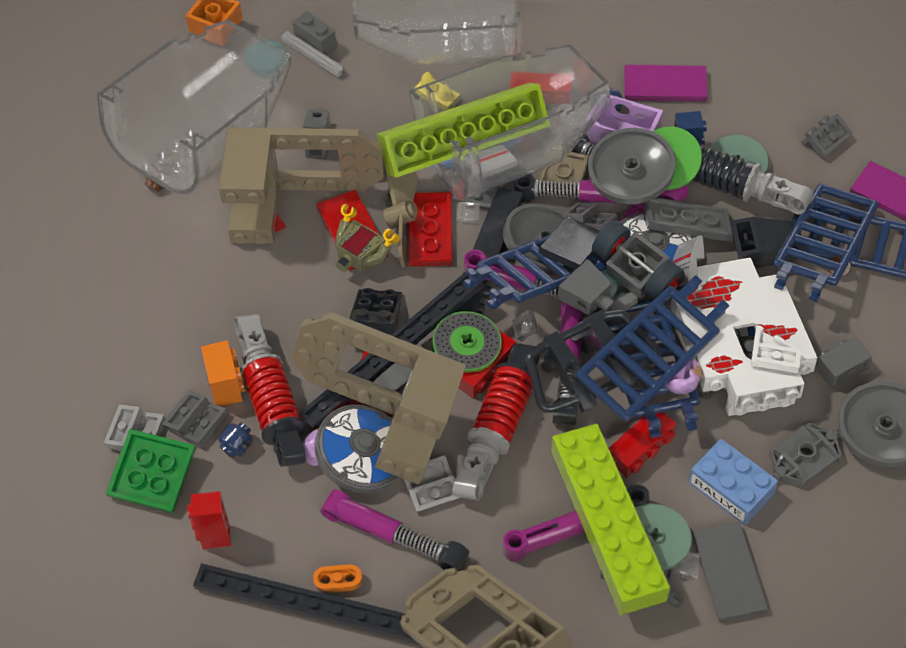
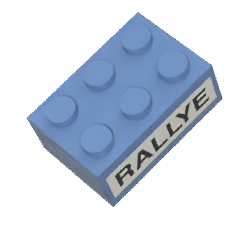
M720 439L691 469L689 484L743 525H746L773 497L778 483L777 479L723 439Z

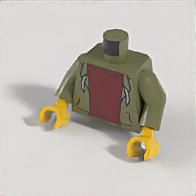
M344 204L341 207L344 219L340 221L335 242L339 260L336 262L337 268L342 272H346L352 266L359 271H364L368 267L382 264L392 248L391 244L399 242V235L395 233L390 239L393 234L392 229H386L383 236L356 220L351 222L350 218L356 216L357 210L355 207H352L351 212L347 214L348 205Z

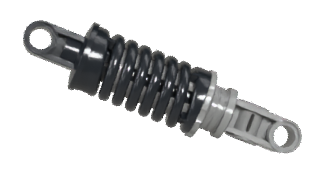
M698 143L702 153V162L698 174L692 180L695 183L699 182L701 185H707V187L714 188L717 191L722 190L725 194L730 193L731 196L742 199L744 202H748L751 197L758 198L760 202L770 203L773 206L781 207L795 214L804 213L814 197L813 191L807 186L793 183L785 178H779L769 172L767 174L762 172V164L751 161H746L745 163L743 158L737 160L736 156L732 155L730 157L728 153L722 154L720 150L715 151L712 147L706 150L705 145Z

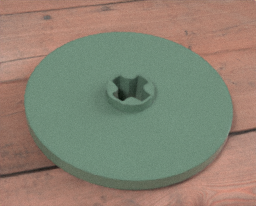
M730 135L718 139L710 146L715 151L720 150L722 154L728 153L730 157L732 155L736 156L737 160L743 158L745 163L746 161L762 164V172H767V153L759 142L750 137Z
M645 504L635 507L661 569H671L680 564L687 556L691 546V532L684 518L673 509L663 505ZM652 534H657V540H652Z

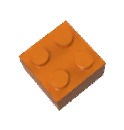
M197 0L185 15L189 33L220 45L225 43L243 20L241 4L235 0Z
M228 340L201 346L215 405L222 407L243 402L241 393L245 392L235 348L230 349Z

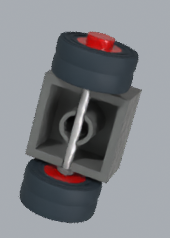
M612 220L607 223L598 233L592 244L593 253L606 261L608 274L640 299H643L646 294L656 299L669 286L677 290L684 277V270L670 261L668 255L636 231L631 235L629 228L618 220Z

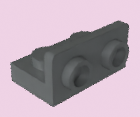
M838 113L831 118L827 115L818 122L819 128L813 127L804 134L806 138L801 143L805 145L809 142L819 156L823 158L853 132Z

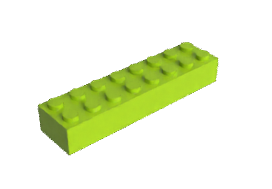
M527 83L377 133L376 135L378 142L382 144L383 160L387 175L396 178L546 127L550 123L540 84Z
M598 424L552 436L551 452L619 614L624 615L666 602L670 587Z

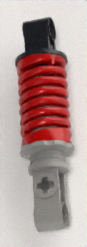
M258 314L234 317V330L243 352L242 361L244 365L241 367L240 372L245 380L247 391L250 394L252 406L262 431V440L268 445H274L280 467L304 464L306 453L300 436L305 430V425L298 414L299 411L296 407L294 396L291 393V387L286 378V373L283 371L284 367L281 357L274 354L272 347L267 344Z
M515 343L507 363L497 365L493 380L480 407L481 409H479L474 424L468 432L467 438L472 444L467 448V456L459 475L455 479L453 486L454 496L479 501L483 495L484 487L490 477L492 468L498 463L499 455L508 453L509 442L513 439L516 427L533 390L526 356L535 346ZM540 355L535 359L536 365L538 364Z

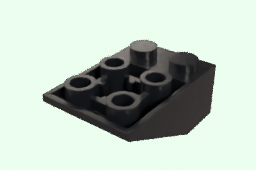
M748 217L731 221L738 260L751 258L755 268L774 265L773 262L796 221ZM793 244L792 248L805 252L804 245ZM788 255L785 258V261L788 262L800 260Z
M372 288L358 289L349 319L388 335L393 334L398 329L402 292H396L392 289L385 291Z

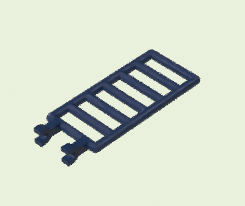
M821 183L816 186L813 192V199L805 212L800 214L773 262L775 267L781 269L776 274L777 281L774 284V288L783 291L791 272L813 279L815 282L811 286L812 291L808 300L818 302L826 284L836 286L839 283L879 206V203L875 200ZM825 193L866 206L868 209L865 212L821 198V195ZM818 205L861 219V222L857 224L814 210V207ZM810 217L855 233L851 237L806 221ZM801 230L847 244L848 246L845 250L799 234ZM794 243H798L840 257L841 260L838 263L792 248ZM788 255L833 270L834 273L830 276L785 261V258Z
M818 205L814 207V210L836 215L841 219L847 220L848 218L861 222V219ZM794 213L792 221H797L800 214ZM873 216L870 224L882 226L873 260L871 262L859 259L867 232L866 229L850 260V265L906 279V270H903L906 259V223ZM815 219L814 225L822 227L823 222ZM836 226L835 231L843 234L844 228ZM890 229L903 231L894 267L881 264ZM811 233L809 238L818 241L819 235ZM832 240L830 245L839 247L840 242ZM804 246L807 253L829 260L834 256Z
M550 235L479 261L477 263L478 269L470 268L466 270V274L470 278L464 280L463 284L468 289H471L479 282L488 278L501 288L500 290L492 289L489 292L493 299L487 301V305L493 310L498 308L503 302L511 299L522 303L557 289L572 273H569L556 261L539 254L540 246L549 238ZM532 252L557 273L560 278L552 279L524 254ZM594 253L588 259L599 271L607 269L606 261L601 260ZM515 258L544 284L536 286L507 260ZM498 264L526 288L527 291L518 292L496 273L491 266Z
M695 275L679 292L672 286L667 287L577 371L576 377L623 421H629L720 333V329L714 323L725 314L730 305L722 300L705 316L688 301L687 298L702 283L698 276ZM670 297L708 330L702 338L697 336L663 305ZM655 311L661 314L694 344L687 352L649 319ZM641 324L679 358L673 366H670L634 333ZM626 338L664 372L657 381L619 347ZM610 353L614 354L649 389L640 395L603 360ZM595 367L634 401L627 410L588 376Z
M655 299L639 301L636 305L626 310V312L644 310ZM656 311L657 315L650 316L649 319L654 324L661 323L663 332L679 346L671 324ZM609 321L606 322L612 332L621 331L627 326L624 322L612 324ZM651 333L648 334L655 342H656V341H659V340H658L654 335H652ZM627 338L621 343L624 348L634 346ZM668 348L660 349L661 358L674 356L676 362L679 360ZM643 353L628 355L636 363L646 358ZM658 367L645 370L652 378L664 374ZM635 376L636 381L641 380L639 377ZM664 386L656 395L671 391ZM649 387L636 389V391L642 395ZM694 389L688 393L690 398L644 406L634 416H645L651 438L661 437L659 430L661 423L656 414L677 409L682 411L687 430H697L695 421L698 420V416L692 406L699 405L701 400L697 389ZM626 395L628 403L631 406L634 403V401Z

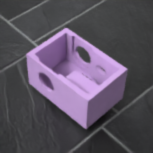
M603 93L589 122L588 138L590 143L596 145L606 135L624 128H643L655 131L661 128L663 110ZM616 104L625 105L629 109V113L621 114L616 111L614 106Z

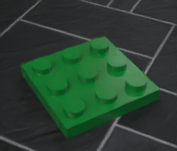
M129 429L106 495L118 500L174 514L197 449L196 446Z

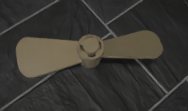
M415 172L396 178L387 175L393 206L384 210V219L391 229L399 227L398 253L401 268L406 267L405 224L416 220L418 208L413 203L418 183V176Z

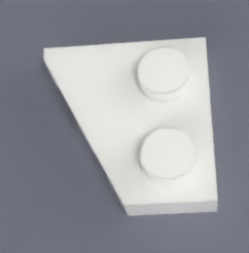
M757 325L751 366L798 373L801 349L785 342L784 339L777 335L773 338L763 332V327Z

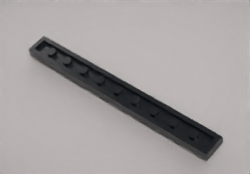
M464 272L391 334V336L417 345L445 317L453 314L484 287L482 281L475 287L468 289L463 283L464 280L470 277ZM369 353L347 373L372 382L395 362ZM326 389L298 414L303 422L314 431L320 427L323 420L330 413L344 407L352 399Z
M202 563L193 583V587L196 590L420 645L403 630L400 624L402 616H405L406 613Z

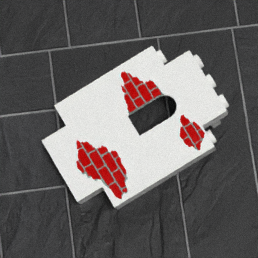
M751 258L697 267L698 277L702 280V283L687 300L705 316L722 300L730 305L725 314L714 323L720 329V333L693 358L700 364L702 369V379L699 381L702 391H717L725 388L728 394L725 408L728 416L744 415L748 412L765 411L770 408L787 407L795 404V400L801 398L804 388L801 374L805 375L814 372L817 356L786 285L783 291L774 288V284L777 281L776 275L759 278ZM672 298L671 310L673 314L697 336L702 338L708 330ZM758 325L764 328L763 332L773 338L777 335L784 339L785 342L800 348L801 358L798 373L751 366V359L747 358L743 353L734 329L755 326L756 329ZM681 334L688 351L694 344Z

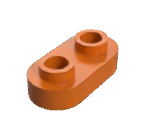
M352 564L323 566L318 568L313 575L315 588L323 593L353 591L361 586L363 580L361 570ZM350 577L354 578L352 582L346 581ZM325 579L330 580V582L327 584L322 583V581Z

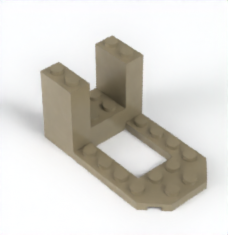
M228 127L219 192L222 203L231 204L228 225L230 242L237 244L274 243L275 218L277 217L280 190H367L384 178L382 144L377 140H369L365 137L366 133L359 129ZM275 149L338 150L340 171L278 170Z
M334 313L325 314L322 318L316 320L313 318L304 320L291 355V359L302 375L310 383L394 415L375 468L407 481L420 484L435 441L440 439L446 426L466 365ZM346 344L412 369L403 394L337 369Z
M479 565L468 566L467 570L458 572L455 568L445 569L407 598L405 604L406 614L402 616L400 623L403 630L424 648H468L443 628L440 623L465 606L474 597H477L511 623V625L481 648H573L567 631L562 625Z

